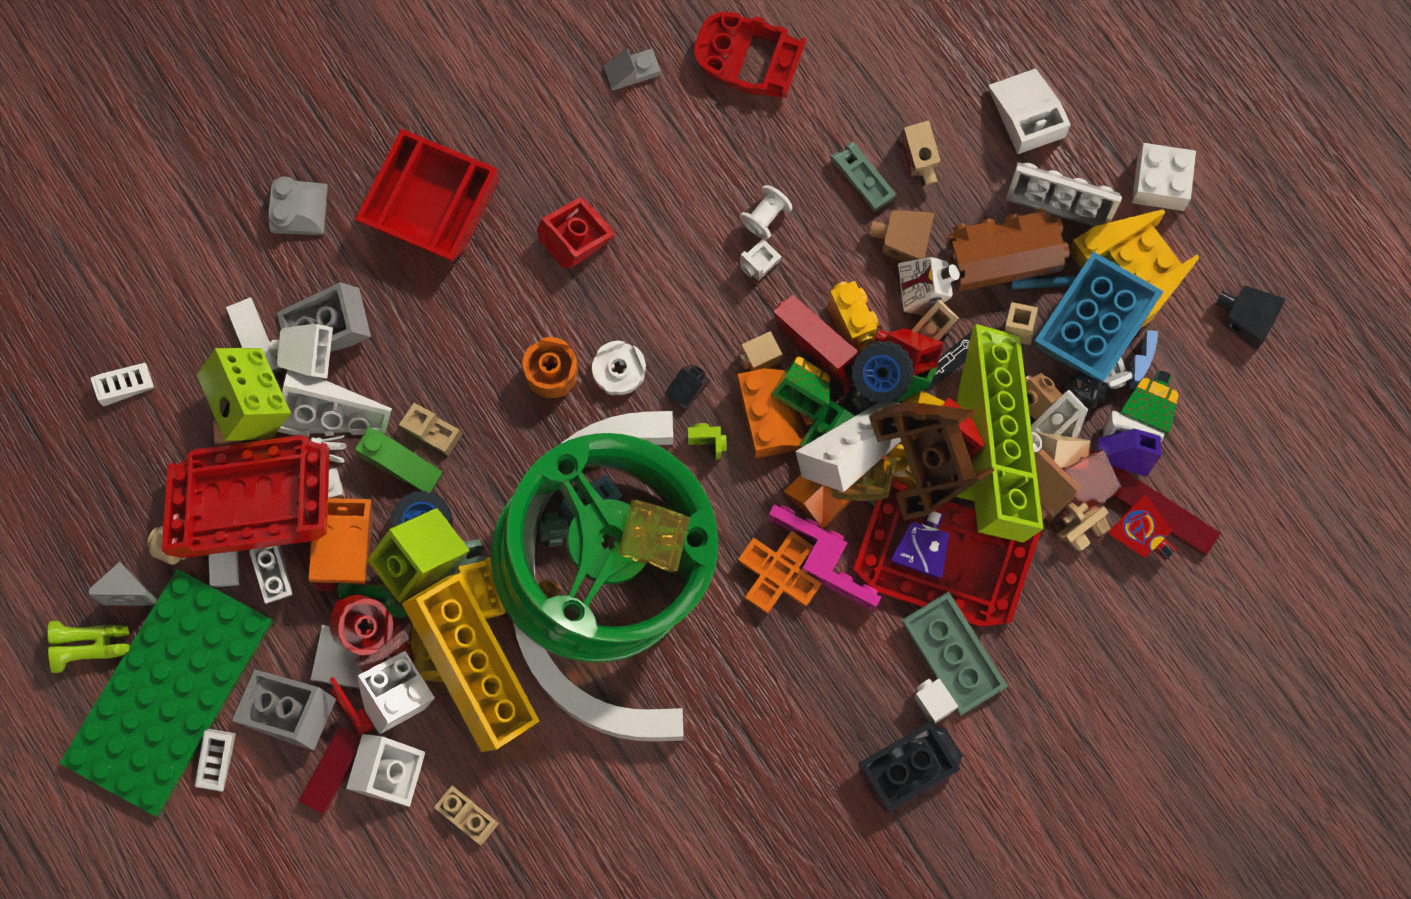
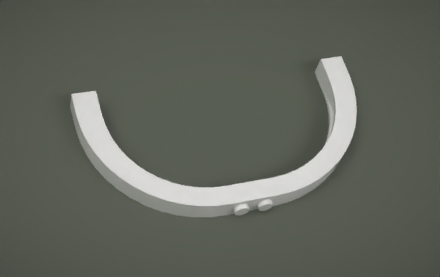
M672 411L628 413L610 417L576 432L562 443L584 435L616 433L638 437L655 445L673 444ZM554 492L533 496L525 517L523 528L524 552L534 579L535 541L538 521H540L542 513ZM514 623L520 649L533 677L551 700L568 715L592 729L618 738L635 741L683 740L682 708L630 709L605 703L590 696L569 681L554 664L546 649L533 642Z

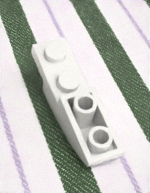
M281 546L250 549L249 552L265 604L292 596Z

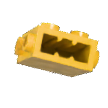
M844 281L836 284L830 291L827 309L839 335L860 353L867 345L874 343L879 322L874 311L869 312L866 305L868 299L862 287L858 288L855 281L850 283Z

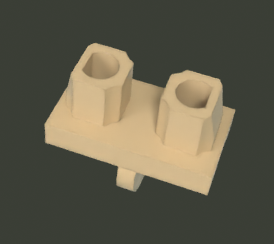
M1069 503L1066 506L1068 515L1063 518V521L1068 526L1056 535L1061 541L1068 542L1075 551H1082L1090 544V541L1084 534L1086 530L1090 528L1095 536H1100L1110 529L1105 518L1108 511L1104 506L1098 508L1094 505L1089 509L1086 503H1082L1078 507L1074 503Z

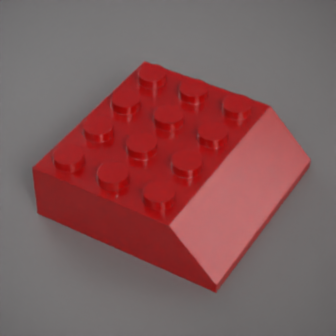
M401 128L355 221L453 262L466 249L500 181L498 169Z

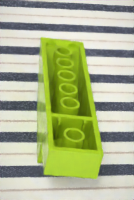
M975 324L972 328L959 386L957 404L963 409L975 411L972 419L984 442V446L971 460L974 471L993 467L994 471L956 497L975 501L979 533L1025 542L1043 530V520L1020 336Z

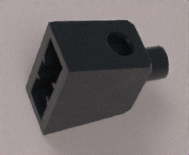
M1243 286L1237 297L1222 291L1215 305L1228 311L1223 325L1258 350L1265 341L1286 299L1249 286Z

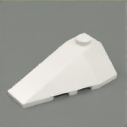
M287 370L282 394L291 414L277 432L305 437L316 433L334 436L335 433L350 432L352 435H363L368 427H371L385 434L392 408L319 377Z

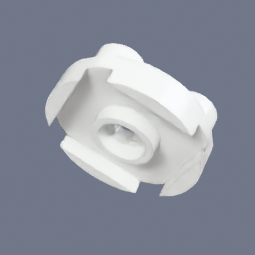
M612 341L603 345L598 350L592 363L594 380L608 395L631 393L643 383L645 378L646 363L643 354L634 345L625 344L623 341ZM619 362L620 365H626L627 368L623 369L622 374H618L612 371L615 368L614 363Z

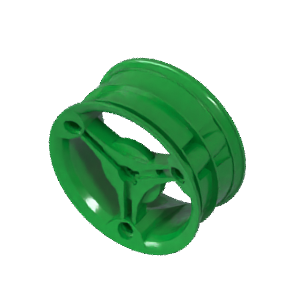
M596 433L580 436L557 445L539 458L526 472L514 495L502 510L491 544V570L495 589L505 611L516 626L533 642L558 656L581 662L604 663L623 660L635 656L659 642L700 602L711 582L717 562V524L710 501L699 481L680 460L662 447L647 440L625 434ZM597 467L615 470L637 479L648 486L666 503L675 516L680 528L674 529L648 525L639 511L631 505L619 500H603L582 473L583 468ZM572 482L575 483L580 493L584 497L585 501L587 502L586 506L583 505L575 490L571 486ZM560 489L574 517L567 531L566 546L570 560L577 571L567 596L548 598L536 583L529 569L524 552L523 528L526 513L533 496L544 495ZM652 539H676V545H652ZM603 541H604V544H606V542H608V543L611 545V547H610V548L607 547V548L605 549V548L602 546ZM677 556L683 587L676 600L667 609L655 617L638 624L618 627L596 624L595 616L588 606L603 584H620L632 579L642 570L649 558ZM584 577L592 580L593 583L583 602H581L579 599L574 598ZM564 609L573 610L575 612V620L567 619L564 615Z

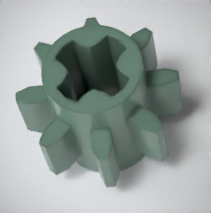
M558 512L545 513V516H543L544 521H538L540 541H548L549 547L561 546L563 538L567 537L566 517L559 518Z

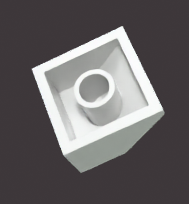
M362 734L346 789L410 807L425 752L382 736Z

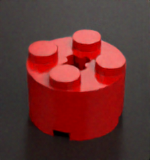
M352 595L339 600L335 604L330 616L329 628L333 640L341 647L355 654L370 655L379 651L391 638L393 619L389 611L379 601L363 595ZM362 620L365 621L364 626H360L358 629V624Z

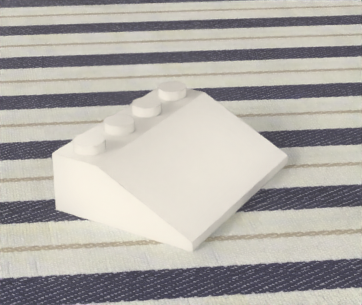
M1019 162L1016 165L1006 196L1007 201L1033 209L1043 208L1049 214L1092 227L1110 223L1122 199L1120 193L1114 192L1110 187L1094 186L1081 178L1071 179L1054 170L1045 171L1038 169L1034 164H1022Z

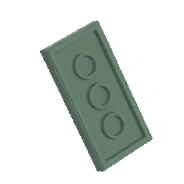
M949 591L901 620L936 678L941 680L957 703L958 707L956 710L960 716L1008 687Z

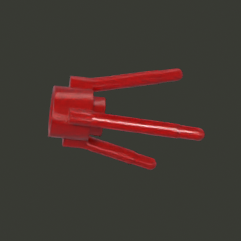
M330 677L329 680L334 687L330 688V693L336 698V702L351 721L358 736L374 729L375 726L365 712V709L355 711L336 679Z

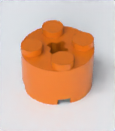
M545 337L529 346L525 351L522 365L529 389L544 398L566 396L574 387L578 378L577 359L571 347L559 338ZM550 365L555 366L551 371L546 370L550 368Z

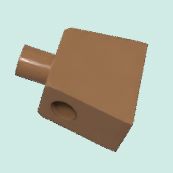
M891 211L889 224L877 221L872 222L870 236L885 239L882 253L902 262L925 258L935 213Z

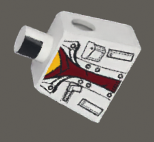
M933 257L899 263L904 312L922 316L938 300L944 303L951 299L953 295L951 282L959 279L958 268L953 264L949 265L947 261Z

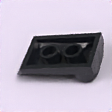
M930 721L859 762L858 766L877 802L886 813H889L960 771L959 764L963 756L947 729L935 726Z

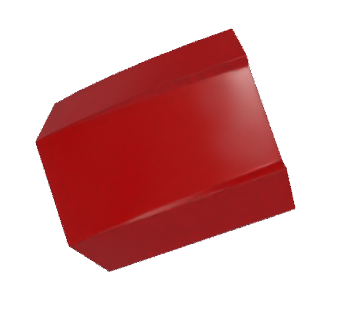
M579 197L543 217L536 230L540 244L545 246L558 261L560 267L571 269L588 258L615 236L610 225L583 197Z

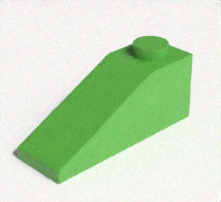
M368 427L355 449L360 459L421 492L427 491L432 493L443 474L438 468L371 427Z

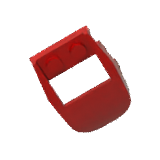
M725 11L717 12L704 21L695 42L694 52L697 63L703 72L719 82L747 94L787 98L807 39L804 37L801 38V41L787 35V29L779 25L777 27L770 25L763 18L754 16V19L741 17L740 13ZM753 36L777 43L763 84L757 83L756 85L738 79Z

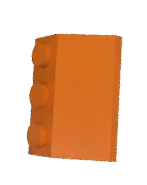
M763 368L740 373L737 376V386L755 459L802 448L800 443L804 439L805 433L799 412L771 395L786 370Z

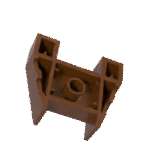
M903 402L884 407L869 416L877 442L901 438L915 480L914 484L895 494L904 520L929 515L994 471L993 467L974 471L959 427L960 423L975 415L974 410Z

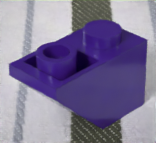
M1136 428L1098 438L1096 441L1097 461L1147 477L1161 457V438Z

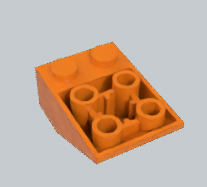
M328 498L327 534L317 541H311L309 582L366 583L367 559L369 557L373 523L371 499Z

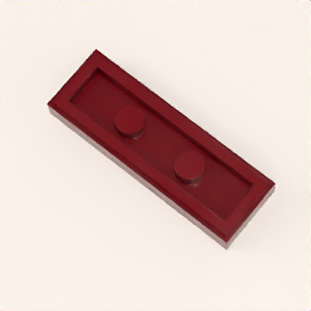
M339 726L299 800L300 803L324 815L326 814L355 760L361 736Z

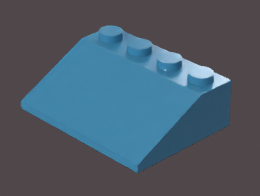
M1093 252L1035 339L1037 349L1062 364L1105 382L1163 294V291Z

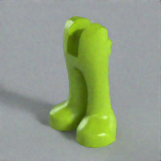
M49 621L48 642L53 646L48 648L51 672L60 673L64 670L66 663L75 660L107 659L129 653L130 645L128 644L111 645V638L129 635L128 626L66 627L60 621ZM76 641H95L94 644L85 646H54Z

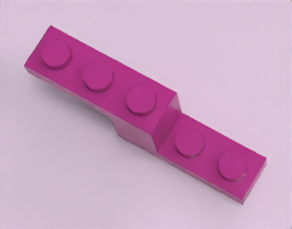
M774 505L768 517L770 522L790 532L793 531L815 545L802 571L818 580L825 587L875 612L881 599L877 595V590L865 584L862 587L852 582L853 578L846 573L838 572L837 574L833 572L847 546V542L843 541L844 537L835 531L830 530L828 533L820 529V525L812 519L805 518L803 520L795 516V511L787 506L781 505V507Z

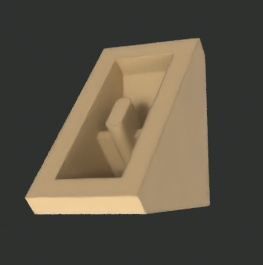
M1036 432L1042 440L1041 449L1060 467L1087 468L1090 440Z

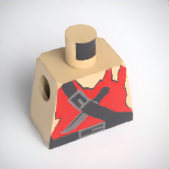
M929 120L903 128L897 138V142L909 175L911 177L919 175L923 187L938 183L934 170L940 164V157Z

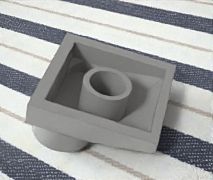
M280 177L274 180L271 186L269 205L270 232L324 235L328 184L294 181L290 177Z

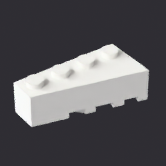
M889 401L877 403L797 450L796 455L802 478L842 492L846 491L901 442V438L877 442L869 419L870 415L882 408L899 403L894 401L890 403Z

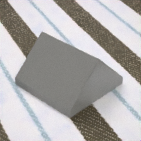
M121 562L115 565L89 589V595L103 606H155L158 601Z

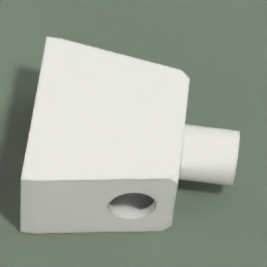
M309 324L283 328L280 331V339L270 342L269 352L272 356H278V367L308 376L327 378L333 327Z

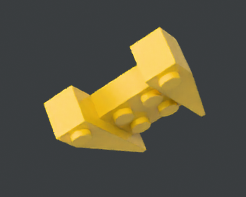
M1163 209L1095 226L1074 239L1069 248V253L1081 269L1091 254L1095 252L1163 291V294L1140 328L1155 318L1199 259V256L1195 255L1181 264L1154 228L1160 223L1165 214Z

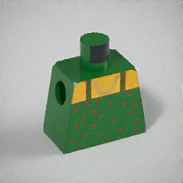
M797 357L783 373L771 395L815 421L829 405L830 376L817 367L814 359Z
M1158 370L1154 380L1148 378L1141 380L1120 413L1164 432V440L1171 430L1178 392L1168 387L1172 375Z

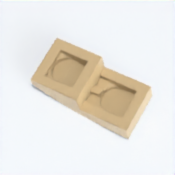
M413 403L399 424L400 427L449 456L463 434L460 429L439 419L436 414L416 403Z

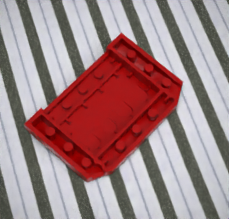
M297 435L196 449L188 453L187 459L176 465L172 462L167 468L162 551L165 555L188 558L317 541L327 534L330 448L324 442L319 444L310 441L308 437Z
M884 478L853 570L870 587L877 590L878 593L919 607L926 606L949 591L967 622L978 627L1011 623L1041 531L1025 542L979 533L976 510L948 501L934 511L943 515L938 530L949 534L942 578L937 579L891 563V559L911 522L923 524L925 516L904 520L895 494L908 486Z

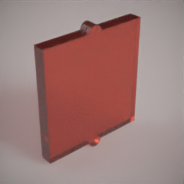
M1103 449L1086 458L1080 457V461L1063 469L1081 487L1076 495L1079 505L1086 503L1091 508L1100 502L1105 503L1106 499L1123 491Z

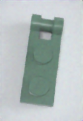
M854 142L848 143L842 152H836L830 156L834 166L840 169L874 213L896 198V193ZM850 158L854 159L855 162L849 165L847 160Z

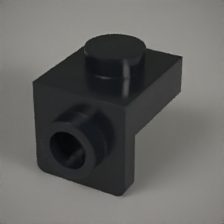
M687 365L681 368L665 391V394L684 409H687L702 388L707 386L711 380L706 377V372L701 367Z

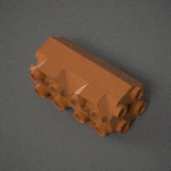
M1041 208L1027 215L1020 216L1017 213L1008 215L1004 218L1005 223L1001 225L995 224L994 219H985L976 225L959 224L953 227V233L947 237L946 250L952 249L951 255L947 256L948 264L955 265L959 270V279L953 281L954 286L957 285V291H966L1062 272L1063 267H1065V259L1069 258L1070 254L1067 242L1063 243L1062 240L1063 225L1061 219L1054 218L1052 215L1047 214L1046 209Z

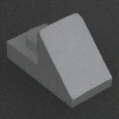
M627 48L604 65L612 91L661 75L653 49L630 55Z

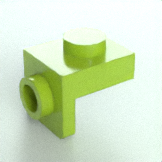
M698 423L694 424L693 427H688V445L715 444L716 459H721V451H727L726 435H721V426L709 427V424Z

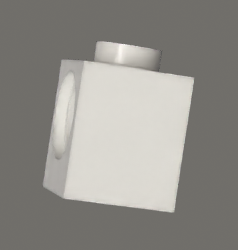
M928 679L916 688L918 692L915 694L914 700L933 725L954 712L958 707L940 679L934 682Z

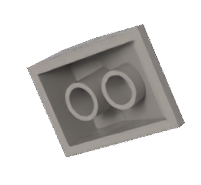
M341 282L277 312L281 330L287 327L309 324L333 327L330 352L351 347L371 337L360 289Z
M254 669L232 721L290 744L314 751L336 698L319 687Z

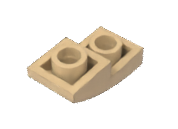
M454 786L449 788L434 807L480 846L499 824Z

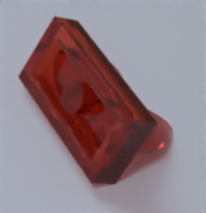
M397 626L393 629L389 641L380 647L379 651L370 655H360L354 661L363 672H366L387 661V656L393 658L406 651L414 664V652L409 642L410 638L401 627Z

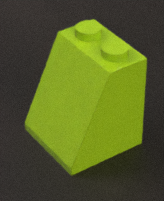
M436 508L389 529L367 561L397 601L401 603L457 567L470 550L439 509Z

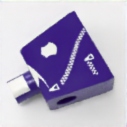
M933 511L925 516L923 524L912 521L896 549L891 563L941 579L949 539L948 533L938 530L943 515Z

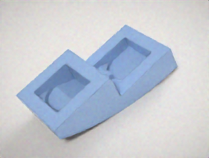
M1146 331L1142 338V355H1135L1130 363V372L1133 376L1130 379L1131 389L1137 387L1152 362L1156 350L1158 331Z

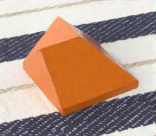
M802 475L783 491L804 514L817 522L822 530L860 494L854 485H851L846 491L842 492L802 478Z

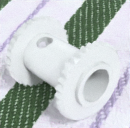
M765 185L762 187V193L765 198L752 214L741 213L740 220L752 233L760 238L768 239L771 236L767 228L781 210L790 212L792 204L782 192L772 186Z

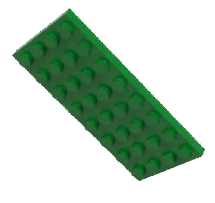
M176 569L130 645L129 653L125 654L59 764L158 818L200 748L204 731L211 729L274 621L185 572Z

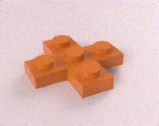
M793 531L790 532L777 552H774L753 538L738 559L740 564L759 576L746 595L745 600L768 615L782 593H785L806 608L822 585L818 580L800 569L814 545Z

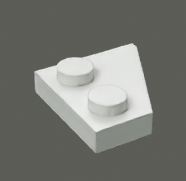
M1068 390L1031 425V431L1078 438L1088 409Z

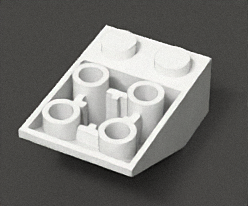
M1037 69L988 85V89L1017 154L1066 137L1071 124L1061 102Z

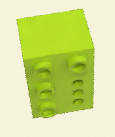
M215 348L197 373V378L225 441L272 439L291 414L262 348ZM221 401H229L230 412L226 418L222 416L220 411Z

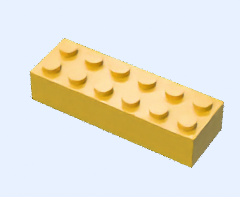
M461 572L445 577L402 603L481 752L497 750L540 722Z

